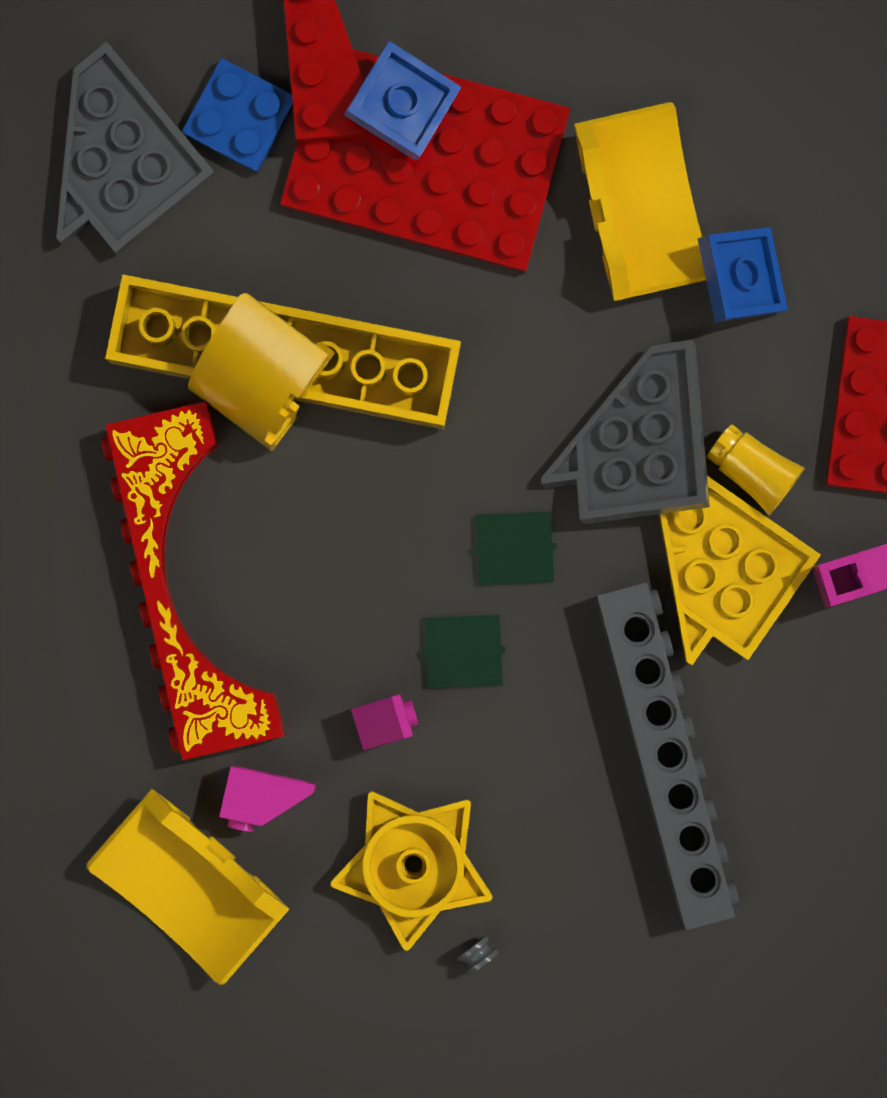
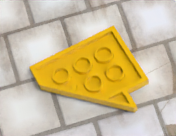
M708 476L710 507L659 514L685 661L691 666L712 637L745 660H749L821 556L817 551Z

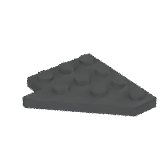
M106 41L73 68L56 238L63 245L86 225L91 223L118 255L216 174Z
M693 340L650 346L541 477V484L545 489L577 484L579 517L583 524L710 507L696 345Z

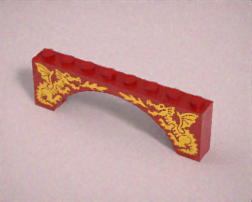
M205 401L106 424L107 435L101 437L102 448L106 461L113 460L117 477L110 478L111 487L116 503L123 502L127 518L121 519L120 525L125 544L133 543L136 560L130 561V569L135 586L142 585L146 602L139 603L144 627H152L155 643L149 645V651L154 669H162L165 685L159 686L158 689L163 710H171L175 727L168 728L173 753L181 752L182 760L286 736L276 694L243 684L214 665L199 650L183 627L174 608L168 588L165 570V545L172 510L192 472L206 456L218 447L209 404Z

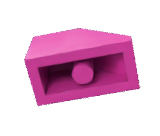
M232 765L219 817L229 819L228 827L253 832L254 825L263 826L313 794L317 783Z

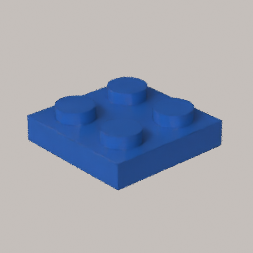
M388 41L345 111L344 116L417 161L460 91L461 86L396 44Z
M221 58L182 133L185 137L258 174L293 109L292 94Z
M771 227L709 234L697 238L715 322L777 314L788 310Z

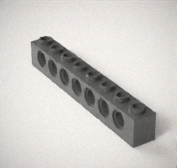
M643 583L595 596L681 925L684 930H689L735 918L733 907L740 905L734 881L726 882L722 865L728 864L729 860L723 839L715 840L711 823L718 822L712 797L704 798L700 785L701 781L707 780L701 756L693 757L689 740L696 738L690 714L682 715L678 699L685 697L679 673L671 674L667 657L673 656L674 653L668 631L660 632L656 616L663 614L658 592L656 589L649 591L648 584ZM633 617L642 619L648 629L646 637L638 643L630 641L624 633L626 622ZM643 659H651L658 667L657 678L649 684L641 683L635 675L636 665ZM656 700L663 701L669 708V717L661 725L651 724L646 716L647 707ZM666 742L675 743L680 750L678 762L670 767L661 765L657 758L659 747ZM677 784H685L691 791L690 802L682 808L673 807L668 800L670 789ZM687 826H697L702 833V841L694 849H684L679 841L681 831ZM698 868L710 869L713 874L711 886L704 891L694 890L690 883L692 873Z

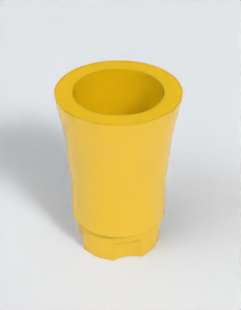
M732 424L723 432L707 455L711 462L720 466L718 470L748 493L769 516L805 470V467L781 456L749 433L743 434Z

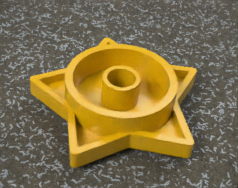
M369 792L365 845L333 878L331 887L379 905L405 951L411 949L440 911L491 901L493 897L490 890L465 853L471 801L465 799L417 812L377 792ZM417 856L421 859L422 868L418 872H410L406 868L405 863L409 857Z

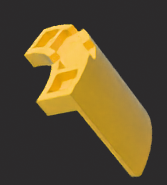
M672 102L575 123L574 127L582 172L585 173L591 198L588 199L595 232L598 231L603 253L602 260L614 301L705 281L706 278L697 239L702 237L688 181L675 105Z
M243 293L235 301L204 349L192 372L188 389L270 451H273L298 418L296 414L300 406L293 401L294 398L301 397L303 399L335 352L322 342L315 344L250 294Z
M154 789L148 792L86 865L90 873L118 892L169 935L219 985H223L228 981L289 911V908L257 876L251 875L234 861L236 856L212 835L208 838L190 821L189 816Z

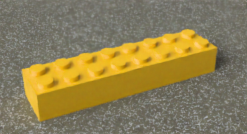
M122 274L105 359L114 365L190 379L204 349L238 297ZM260 302L315 344L322 342L335 352L303 399L295 397L294 400L442 430L445 429L461 341Z

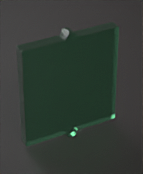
M551 511L476 515L478 546H475L474 553L478 554L480 585L554 582L553 551L556 550L557 545L552 542Z
M500 615L425 618L426 649L423 650L422 654L424 657H427L428 688L503 685L501 654L505 653V647L501 646Z

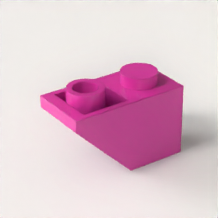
M887 544L813 566L812 569L824 607H832L887 589Z
M401 694L351 709L363 750L413 736L411 727L419 725L412 700L403 702Z

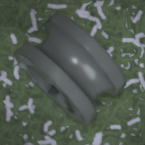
M487 935L479 938L456 957L458 962L466 963L467 969L465 971L468 975L479 970L499 953L496 948L488 946L489 938Z

